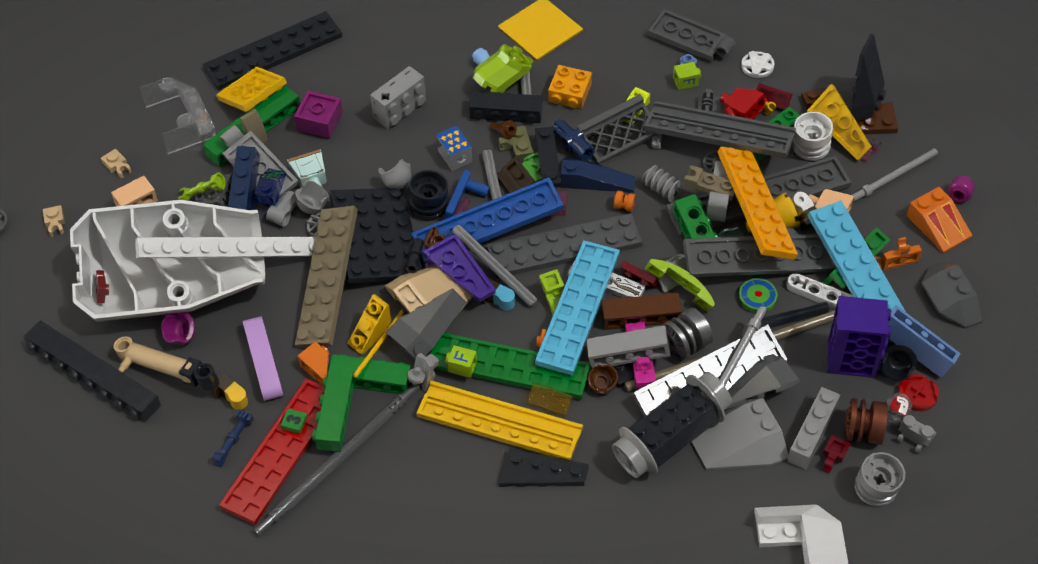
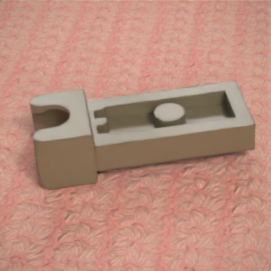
M690 166L689 175H686L684 178V188L693 191L700 190L709 194L710 192L729 194L728 200L730 201L734 198L735 192L730 180L704 172L702 168Z

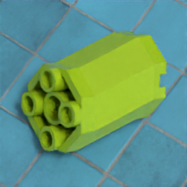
M503 44L496 53L475 68L473 79L485 89L487 86L491 87V92L504 93L509 86L529 72L533 60L525 56L519 47L513 46L512 48Z

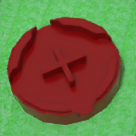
M913 374L900 383L898 396L908 399L909 409L923 412L935 406L939 397V389L933 380L927 379V376Z

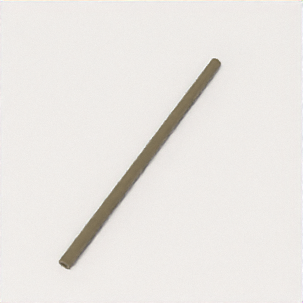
M835 310L773 331L772 333L776 340H780L832 322ZM708 354L655 372L656 381ZM635 379L624 383L626 392L638 389L636 388Z

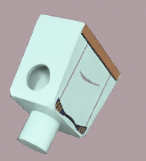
M320 149L287 159L289 171L298 179L300 188L307 180L314 181L321 187L322 184L327 182Z

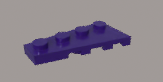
M456 233L423 251V255L478 302L496 293V289Z

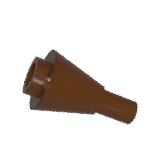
M511 120L490 124L491 130L497 131L505 138L514 137L517 131L516 124Z

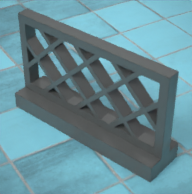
M640 94L577 126L583 133L585 140L595 147L593 157L598 164L659 134L643 131L650 112ZM643 110L645 113L644 119L634 117L635 113ZM620 120H630L629 126L619 125ZM633 121L643 123L641 130L631 128ZM607 127L615 128L613 135L603 133L604 129ZM617 129L627 131L625 138L615 136ZM629 132L639 134L638 139H628ZM591 135L599 136L597 143L589 142L587 137ZM601 137L611 139L610 145L600 144ZM614 140L624 142L620 148L612 147ZM598 148L608 150L607 155L600 158L597 154Z

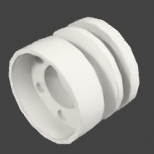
M807 112L800 115L794 124L796 128V135L793 139L795 154L802 159L811 161L824 158L831 148L833 123L829 117L819 112Z

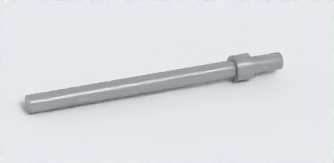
M934 148L872 184L864 185L859 191L852 194L854 196L853 202L871 195L874 190L938 155V151Z
M760 306L754 318L750 319L746 333L720 378L724 386H726L755 331L759 330L762 324L761 320L767 311L765 307Z

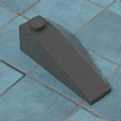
M452 288L432 299L431 302L417 307L411 313L399 317L386 333L411 358L416 360L418 354L422 353L426 356L434 347L466 301Z
M774 354L763 357L764 360L757 362L728 389L732 398V404L725 410L746 403L747 398L759 399L765 397L764 393L775 390L776 393L800 383V380L783 357L775 356Z

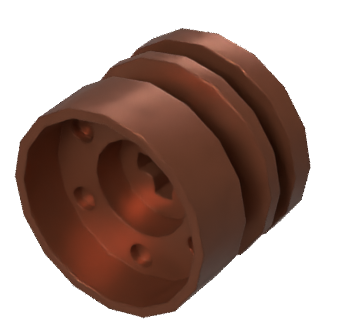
M851 398L849 407L846 410L844 423L846 440L852 441L854 432H856V442H860L864 433L867 434V442L869 444L882 445L887 423V402L873 401L870 409H866L865 399L861 400L860 406L857 408V398Z

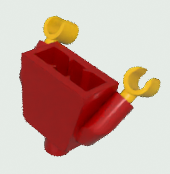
M737 88L731 95L723 93L720 97V103L724 104L725 114L754 120L762 110L767 116H771L776 109V104L774 102L768 103L764 93L759 92L757 89Z

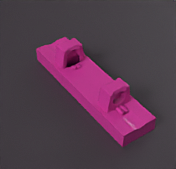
M645 322L625 324L626 332L646 329ZM649 357L637 358V361L632 363L636 388H643L656 381L652 359H649Z

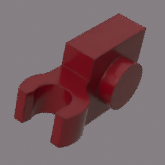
M831 435L823 451V455L827 456L822 470L830 473L835 461L842 463L851 443Z

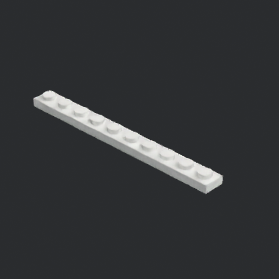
M142 237L135 239L136 258L312 257L316 237Z

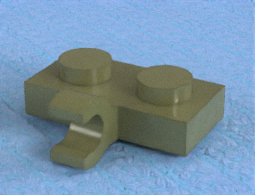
M525 126L517 127L516 134L512 138H499L500 144L498 147L501 152L512 149L514 156L518 159H525L528 155L534 153Z

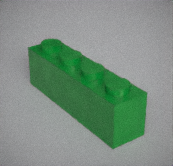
M333 354L329 369L352 371L354 374L365 357L356 358L344 354ZM370 360L358 377H354V388L402 394L410 385L407 376L411 370V365L402 362L392 363L385 360Z
M329 369L328 377L324 378L323 388L325 393L321 394L320 406L322 407L321 412H317L316 423L318 427L313 430L312 437L313 441L316 442L318 450L342 451L355 385L352 371Z

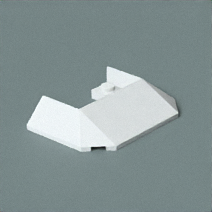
M798 505L754 508L759 547L802 545L805 564H848L841 522L820 506Z

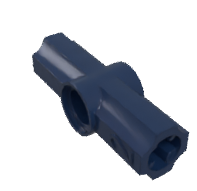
M556 120L552 126L553 131L561 139L566 150L574 151L582 160L585 159L587 161L591 159L595 149L585 140L583 133L578 128L573 129L564 120Z

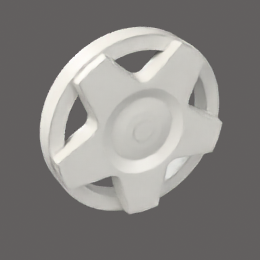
M751 51L743 57L741 67L743 72L750 77L764 78L773 72L774 60L769 53Z

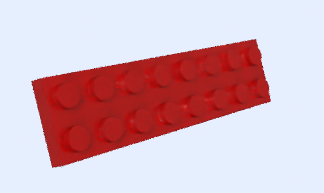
M307 378L304 380L219 504L220 509L256 526L313 440V430L318 427L316 423L317 412H321L322 407L320 406L321 394L325 393L322 385ZM288 409L306 413L308 416L300 434L281 429L280 425Z

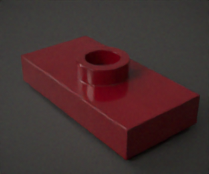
M758 83L757 90L764 93L768 103L774 102L776 108L782 110L789 107L793 96L792 93Z

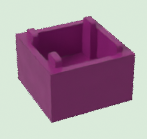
M307 91L294 115L296 130L330 138L343 113L341 98Z

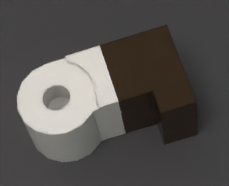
M797 192L791 198V201L801 220L799 228L803 231L813 226L807 215L810 211L816 210V207L806 193Z

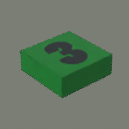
M288 409L280 425L281 429L300 434L308 418L307 414Z

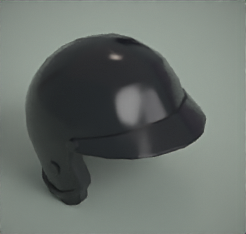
M893 345L884 352L881 368L888 378L895 381H903L916 368L917 357L909 347Z

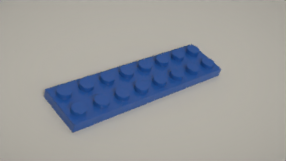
M549 177L411 234L413 239L420 238L425 241L430 229L435 226L438 228L439 234L443 235L446 239L453 235V228L456 225H460L478 243H482L564 209V205ZM424 245L422 247V254L426 250ZM424 255L422 256L425 265L427 262H430Z

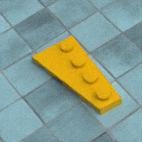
M831 84L807 112H819L829 117L833 123L832 136L857 160H861L872 146L835 86Z

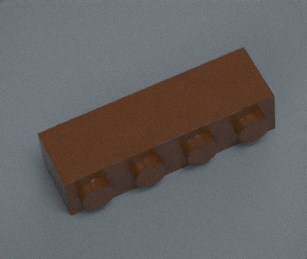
M679 293L649 294L639 297L629 296L626 298L601 300L604 330L625 328V324L645 322V326L663 325L674 317L678 318L682 313Z

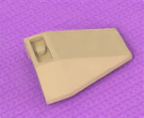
M437 266L422 269L416 273L401 275L385 285V288L394 300H399L408 313L416 310L419 306L431 302L432 299L452 288L466 301L465 305L472 298L467 291Z

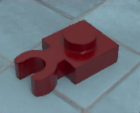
M96 270L97 303H105V296H109V284H106L104 270Z

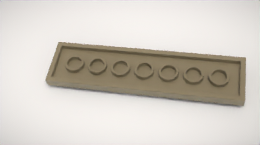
M355 206L321 209L295 346L298 348H308L315 341L320 346H333L358 211Z

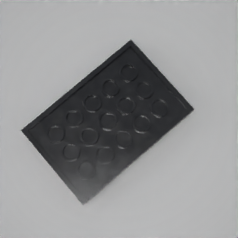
M403 189L330 190L329 196L332 208L355 206L358 209L346 270L347 282L393 281L401 275L408 274L409 272L406 270L407 254L411 249L413 241L411 234L413 228ZM419 261L417 271L422 270L421 261Z

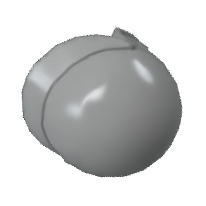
M403 159L399 160V163L387 172L382 168L378 169L383 183L390 189H403L410 182V163H406Z
M310 180L305 181L301 188L295 191L297 206L301 211L308 214L320 212L326 205L329 197L323 187Z

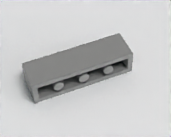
M665 325L587 339L588 357L592 369L598 364L615 366L636 362L637 358L649 357V359L670 356Z
M821 387L790 449L787 462L807 470L837 409L840 394Z

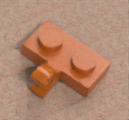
M906 237L899 238L897 240L898 250H890L883 254L881 263L883 270L919 262L922 253L920 245H906Z

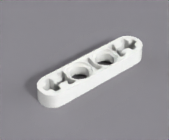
M792 274L788 277L787 289L817 303L827 302L829 307L833 309L836 308L838 296L853 297L851 294L800 274ZM809 288H817L819 292L811 293ZM827 295H834L837 299L834 301L829 300Z

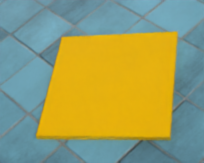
M537 0L498 25L500 30L536 60L544 57L583 31L582 27L549 0Z

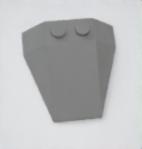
M747 398L746 403L724 410L725 420L723 422L714 423L691 442L705 470L772 466L787 460L789 457L782 429L763 398Z

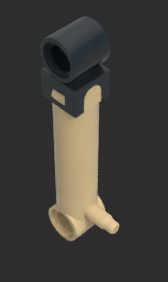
M126 336L117 339L114 343V349L122 362L118 370L122 373L127 370L131 363H135L182 379L184 384L195 388L199 384L200 388L204 391L213 390L219 384L218 376L213 366L209 363H202L200 360L191 357L186 360L134 343L130 337Z

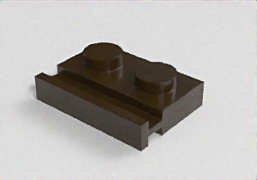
M516 156L502 168L503 170L499 173L497 172V176L510 193L536 183L535 179Z

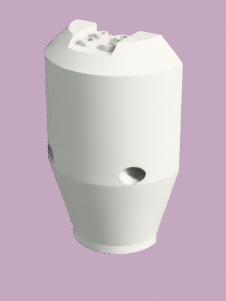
M173 200L89 209L70 229L71 249L76 255V262L80 268V271L77 272L78 283L72 284L73 303L96 322L192 312L255 285L265 284L264 257L136 258V238L262 237L258 210H244L187 200ZM96 270H104L106 284H109V296H105V303H97Z

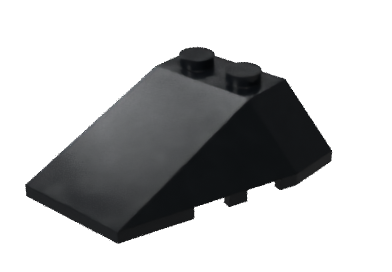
M870 34L860 53L855 74L857 80L852 88L854 95L848 107L856 121L872 118L875 111H879L881 101H884L886 96L884 77L873 34Z

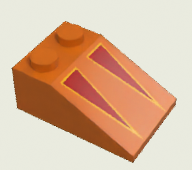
M940 187L910 202L906 216L942 253L972 238V233L953 200Z

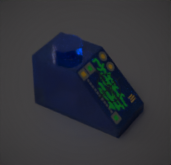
M268 168L259 178L254 193L257 201L275 206L287 173Z

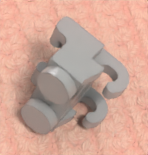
M906 415L898 428V431L902 433L899 434L897 441L901 443L904 437L918 444L915 451L919 453L924 445L926 447L929 446L937 432L931 426H925L916 421L913 416Z

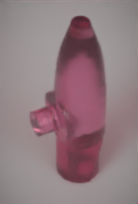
M465 198L460 204L455 215L469 210L467 209L470 203L468 198Z

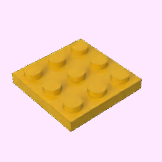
M255 67L220 91L216 96L219 101L247 112L252 110L258 103L268 99V96L281 90L282 86L287 84L283 76Z

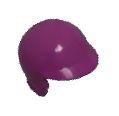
M187 312L168 314L162 321V336L166 342L173 345H186L195 337V322Z

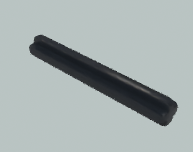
M821 302L763 317L760 328L766 325L774 327L829 312V305L827 302Z

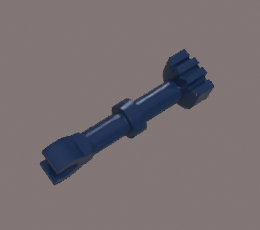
M238 409L235 415L239 422L233 431L229 432L226 436L227 440L222 448L214 453L212 460H215L214 465L218 467L223 466L229 450L234 443L238 442V436L244 427L250 426L254 421L252 414Z

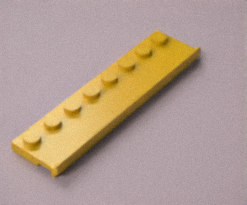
M430 381L428 391L425 393L418 408L417 417L536 453L571 461L583 430L582 424Z

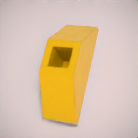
M372 295L347 343L360 354H364L380 339L391 322L389 305L377 295Z

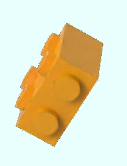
M558 65L548 89V102L582 109L592 85V72Z

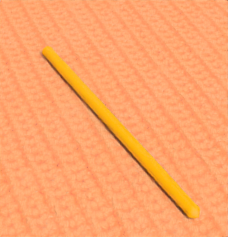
M401 310L398 313V315L395 317V319L392 321V323L389 325L386 331L394 324V322L399 317L404 315V311ZM386 331L353 374L355 378L358 377L387 338L388 334Z

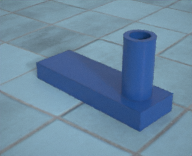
M464 170L445 211L444 220L455 215L466 190L486 197L490 187L470 180L471 172Z

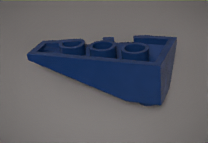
M564 157L562 160L561 188L634 193L635 176L588 160L586 161L585 159L582 160L581 158Z

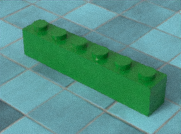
M284 85L281 90L274 92L268 99L256 105L253 109L257 110L266 133L295 113L300 106V99L296 93ZM240 118L203 144L205 155L219 167L228 162L222 153L229 148L220 136L233 125L242 132L243 136L247 134L242 129Z

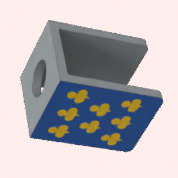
M457 126L437 134V139L442 144L441 147H438V152L451 171L473 162L472 146Z

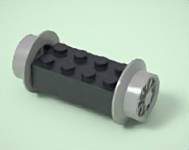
M705 372L699 378L694 375H688L686 377V385L630 429L621 427L619 429L620 439L612 444V451L621 466L634 478L640 477L645 472L656 475L658 468L714 423L725 420L724 410L732 404V398L724 384L712 373Z

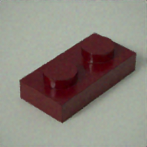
M624 260L620 265L624 272L623 275L633 280V278L640 280V284L645 285L647 288L650 286L656 288L659 281L656 276Z

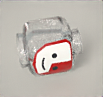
M902 393L888 396L886 400L888 405L887 421L892 424H899L906 415H910L913 404L910 398Z

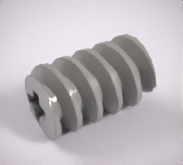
M657 165L652 166L643 174L641 183H645L647 187L656 191L658 195H662L664 199H668L669 202L675 201L681 192V181L677 180L675 182L674 176L669 178L670 174L668 172L663 175V169L658 170Z

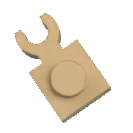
M116 149L101 157L102 163L112 173L117 171L120 178H124L122 171L132 172L126 159Z
M62 206L43 209L44 222L50 236L54 237L53 232L55 230H59L60 234L63 235L64 230L61 224H65Z

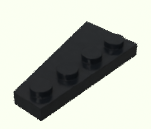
M509 448L499 487H507V485H517V487L538 485V487H546L549 484H557V486H584L589 464Z

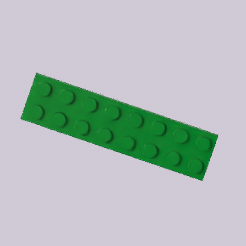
M443 333L432 348L431 354L439 360L438 366L434 368L436 370L448 372V365L445 363L447 353L451 352L455 345L477 352V364L471 377L582 400L591 367L590 362L579 360L572 376L535 365L538 355L536 351Z

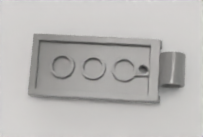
M233 125L220 136L222 141L229 147L222 154L233 166L237 146L256 147L260 154L255 190L270 206L275 204L284 192L292 190L299 184L298 179L252 131L243 136L242 132ZM274 171H277L279 173L284 172L278 178L276 176L267 177L270 176L269 174Z

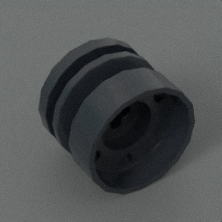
M422 170L411 177L409 182V209L413 215L420 219L432 220L441 217L445 213L448 204V181L445 176L438 171Z

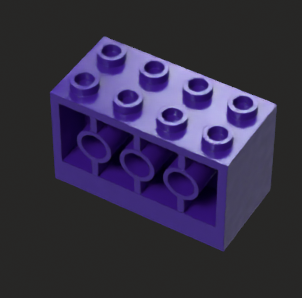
M838 296L828 337L827 373L875 378L877 370L880 371L884 349H887L888 338L891 335V326L888 325V321L891 319V309H888V300Z

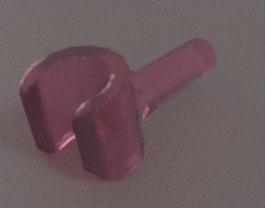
M875 139L871 140L872 148L862 159L863 162H866L873 153L879 152L881 142L879 145H875Z

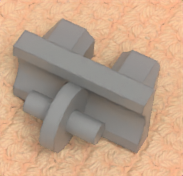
M422 353L418 354L414 369L408 372V380L413 385L419 384L424 392L427 391L430 381L435 379V372L433 370L438 366L439 360L433 354H429L426 357Z

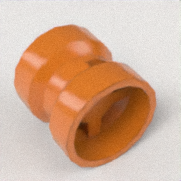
M617 191L613 208L618 210L623 208L628 212H632L636 194H624L623 191Z

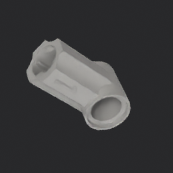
M289 190L284 192L277 204L270 206L268 209L266 220L285 227L290 220L291 212L297 205L295 193Z

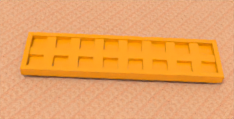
M720 147L718 155L761 255L795 260L798 253L753 153L748 150L743 151L731 147Z

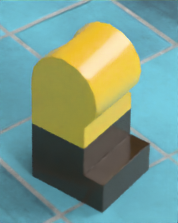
M226 374L220 375L218 377V386L211 390L212 396L217 400L222 396L231 403L232 408L235 410L246 408L248 399L245 390Z

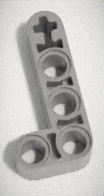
M716 160L713 175L729 180L722 162ZM710 192L707 216L711 221L725 222L729 194Z

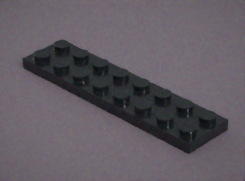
M327 11L208 61L203 64V68L219 91L228 87L255 67L268 70L343 36L339 27Z

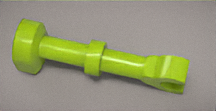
M216 173L207 182H199L197 186L192 188L183 187L180 189L183 195L179 196L178 199L188 201L193 195L204 193L209 188L219 192L223 191L226 184L225 178L221 173Z

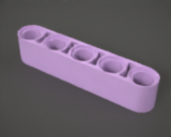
M262 316L245 320L243 325L263 400L267 401L282 397L283 392Z

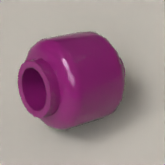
M957 176L952 180L948 188L949 197L955 202L965 203L972 197L975 191V184L967 176Z

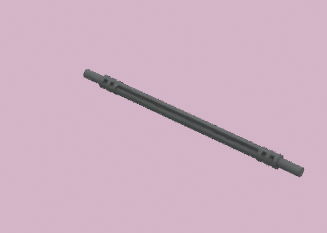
M412 384L402 394L399 393L342 446L341 452L336 451L271 510L267 514L268 517L253 531L260 536L269 526L277 523L407 403V399L420 388L419 385Z

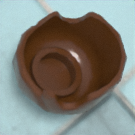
M598 364L589 372L587 378L589 388L597 394H609L617 386V370L610 364Z

